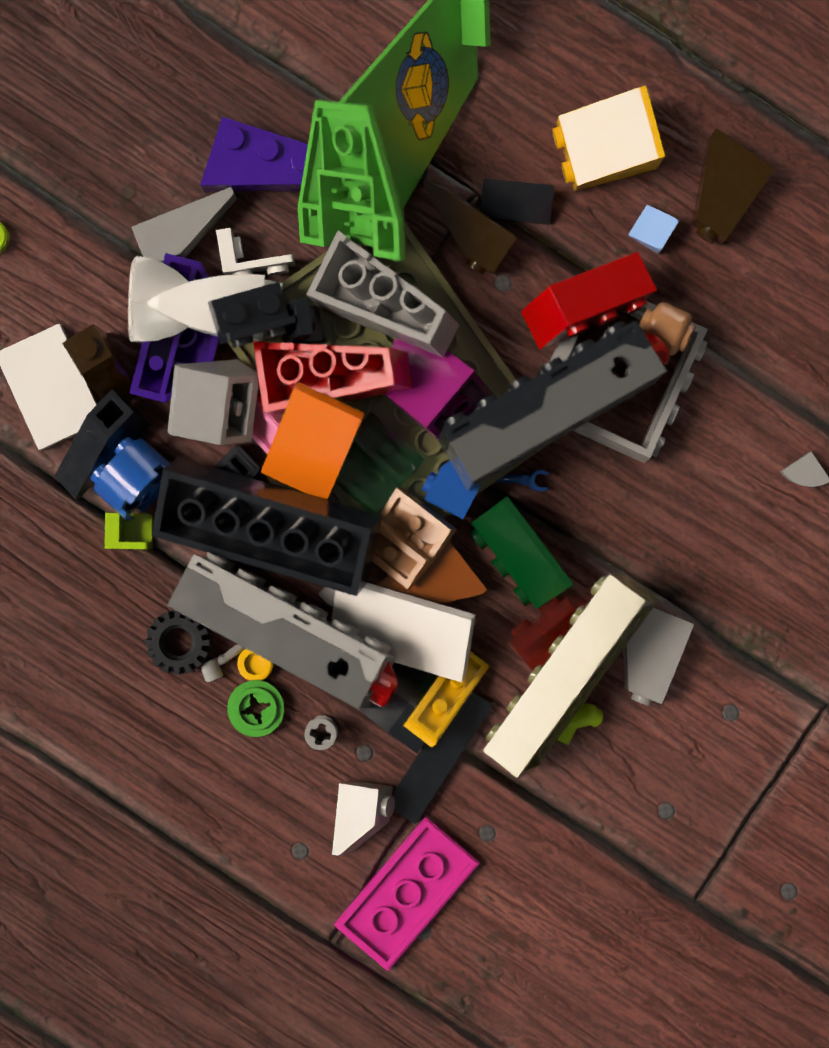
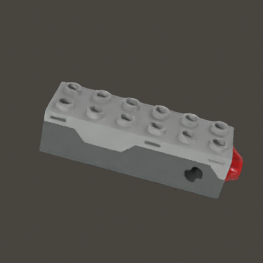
M207 552L206 556L193 555L167 604L168 607L357 709L371 708L373 703L380 707L389 704L398 687V681L392 668L397 657L389 653L390 645L374 637L366 636L363 639L357 636L360 631L358 628L342 620L334 619L333 622L327 620L328 612L309 603L308 605L302 602L299 605L295 603L297 596L281 587L276 588L270 585L267 588L263 586L266 579L248 570L244 571L240 568L238 571L233 570L235 563L225 557L211 554L210 552ZM342 662L347 663L349 666L347 675L341 674L340 667Z

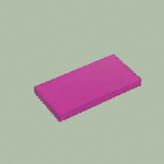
M425 815L334 922V926L385 970L389 971L480 864V861Z

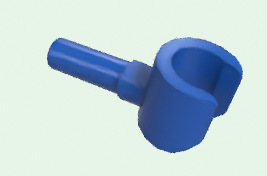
M544 470L532 471L529 475L506 474L498 482L528 485L533 491H545L548 487H537L534 479L538 474L549 475V473Z

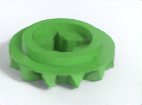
M263 680L246 681L239 685L230 695L227 705L228 717L231 724L240 733L250 737L265 736L273 732L281 723L284 716V700L275 686ZM252 693L258 703L264 702L266 704L270 702L271 704L261 711L262 723L259 722L254 713L248 714L247 712L242 714L241 712L251 705Z

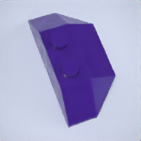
M165 253L163 263L178 271L188 282L209 278L201 262ZM187 328L174 336L157 341L142 342L129 394L164 403L171 400L175 365L213 362L219 340L218 337Z

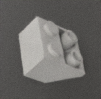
M239 360L176 364L167 432L173 436L217 445L251 442L259 386L258 373Z

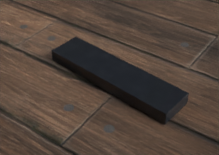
M472 691L438 742L433 747H430L427 743L423 745L392 793L395 800L394 811L414 824L417 823L493 706L491 702Z

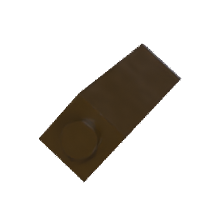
M717 128L707 140L692 225L698 229L696 234L710 244H714L716 241L721 245L729 237L775 168Z
M92 324L62 343L80 374L102 399L112 389L129 401L138 397L137 395L129 394L134 376L107 332Z

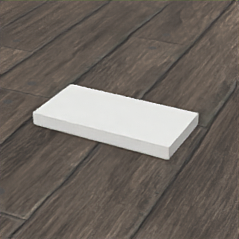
M367 583L357 596L335 590L332 622L334 619L345 621L360 630L357 636L363 639L366 636L374 637L390 645L389 653L397 657L396 663L461 683L466 677L475 614Z

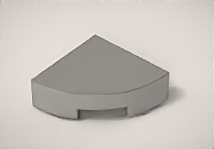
M812 451L780 471L788 481L800 486L816 487L829 482L828 475Z

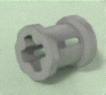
M318 715L307 724L304 735L305 740L315 750L328 749L335 742L338 727L331 717ZM319 724L326 725V731L331 733V736H325L323 741L317 740V734L312 732V729H317Z

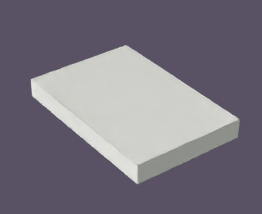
M57 324L0 350L1 369L40 451L76 435L87 414L97 405L88 382L80 374L62 344L68 338L61 324Z

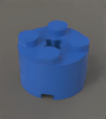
M127 437L115 449L117 455L108 465L105 463L100 465L93 472L90 479L95 483L94 492L126 521H130L135 518L130 513L137 508L143 513L158 499L163 469L171 463L144 439L140 438L134 441L131 437Z

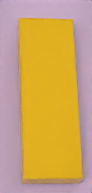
M470 651L467 673L463 682L438 676L403 726L430 747H433L490 666Z

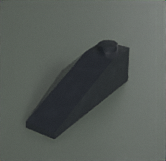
M343 662L340 667L342 675H347L349 671L348 664ZM394 662L392 668L398 681V687L389 704L380 707L373 703L371 708L358 710L411 750L418 753L425 742L403 725L438 676Z

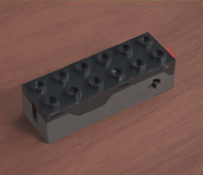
M636 320L628 325H625L624 321H620L604 331L605 335L595 344L592 339L581 343L572 350L573 353L565 361L562 362L561 358L557 357L541 367L542 371L535 378L530 380L529 376L525 375L508 386L510 389L505 392V395L498 398L496 393L491 394L476 404L477 408L468 416L462 411L446 420L438 442L466 490L474 488L654 385L666 372L664 365L668 363L670 357L664 342L656 335L643 333ZM611 370L616 371L620 375V378L614 376Z

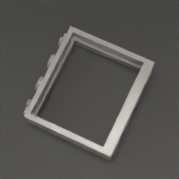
M647 302V306L628 315L641 320L647 308L654 311L656 305ZM691 322V324L696 326L693 336L678 360L640 446L589 422L573 431L642 463L647 462L651 455L657 458L666 439L660 435L665 424L672 425L680 406L675 404L680 392L686 393L692 382L694 374L689 372L694 359L700 361L705 352L708 342L703 339L708 329ZM579 335L572 338L567 337L559 341L550 361L557 357H560L562 362L568 359Z

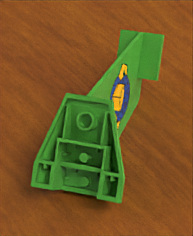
M428 0L340 101L315 100L298 202L300 243L322 247L330 246L339 230L355 244L372 246L374 248V256L397 261L405 260L406 244L403 208L478 79L477 46H490L489 0Z

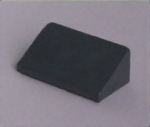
M483 179L480 211L494 220L550 225L554 185Z

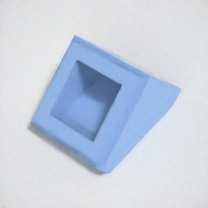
M646 205L628 236L658 254L679 220Z

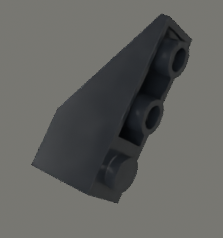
M112 389L87 414L55 477L74 499L78 501L94 484L90 479L93 472L104 463L108 465L117 455L115 449L120 442L127 437H131L134 441L137 440L152 424L129 400Z

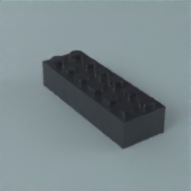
M178 457L163 469L152 536L357 596L369 580L382 516Z

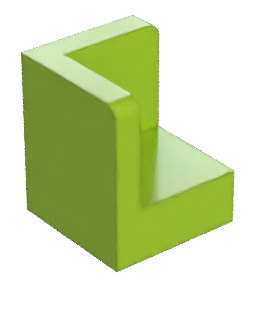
M105 513V549H153V515L130 513L135 518L126 521L118 513Z

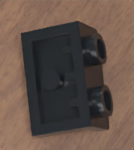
M279 282L208 302L220 344L231 342L233 348L253 343L252 335L266 332L267 338L288 333L286 325L297 322L295 315L289 316Z

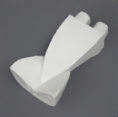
M135 257L131 264L129 278V339L131 342L157 341L174 336L187 328L218 337L208 306L209 301L272 284L275 281L265 280V275L240 274L216 276L188 282L178 271L161 261L148 257ZM280 283V286H281V289H282V293H283V284ZM266 332L252 335L254 341L268 339Z

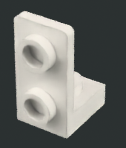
M231 228L216 230L224 275L253 274L255 272L267 271L269 276L288 273V267L296 266L293 254L238 263V258H244L240 236L234 237Z

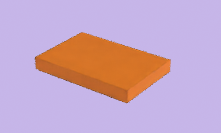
M297 382L261 473L308 495L328 500L365 413Z

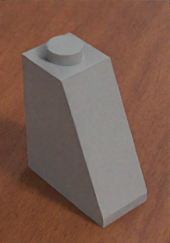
M655 608L651 610L623 649L625 688L633 692L632 700L651 707L653 701L660 704L663 703L694 624Z

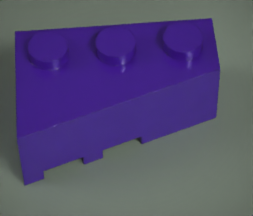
M222 117L200 186L204 192L222 191L229 187H232L233 191L300 192L308 144Z

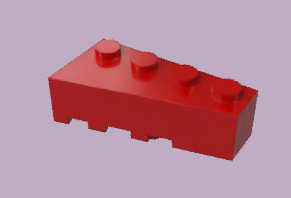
M253 342L263 413L283 415L297 382L342 403L413 388L407 351L383 347Z

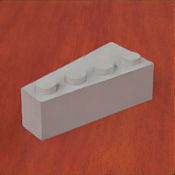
M339 230L306 294L323 310L443 358L459 327V324L446 310L407 283Z

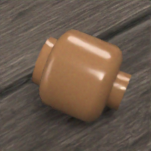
M666 302L659 303L654 311L647 308L639 324L644 333L660 337L670 356L675 355L679 350L682 352L686 350L696 328L695 325L691 324L692 316L689 312Z

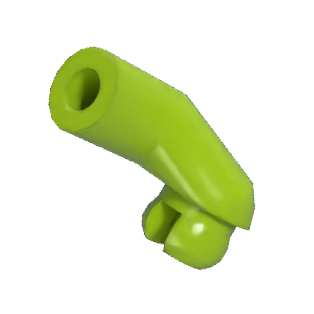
M583 704L558 740L569 745L577 728L590 725L592 727L599 726L603 721V712L593 704Z

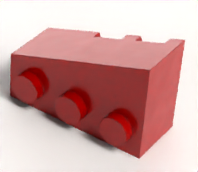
M637 251L548 286L521 311V314L539 350L567 337H575L597 323L599 326L609 323L625 310H627L628 314L644 308L648 305L646 299L656 292L657 289Z

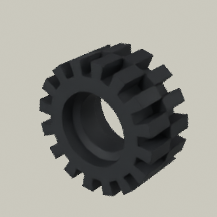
M176 610L166 612L157 617L151 627L148 628V636L145 639V645L148 648L146 653L148 658L151 657L154 661L152 664L155 667H160L163 672L174 673V675L187 674L198 668L208 658V653L212 647L211 632L209 633L208 628ZM174 628L185 629L192 637V647L185 655H174L166 647V636Z

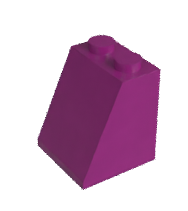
M395 339L394 345L391 348L408 352L413 388L383 395L436 440H439L446 420L462 411L468 416L477 408L476 404L493 394L473 369L448 350L443 358Z

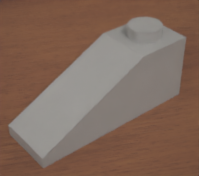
M232 187L132 226L131 228L143 257L152 258L162 263L165 253L186 258L237 200Z

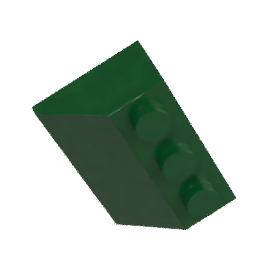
M508 496L501 499L471 522L475 529L470 532V535L482 550L487 546L496 556L491 561L503 578L508 575L511 576L517 584L513 592L525 607L531 603L537 609L573 585Z

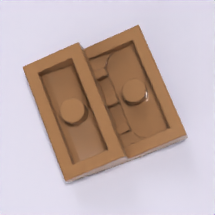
M398 487L379 514L382 516L372 562L408 590L427 571L457 529L406 489Z

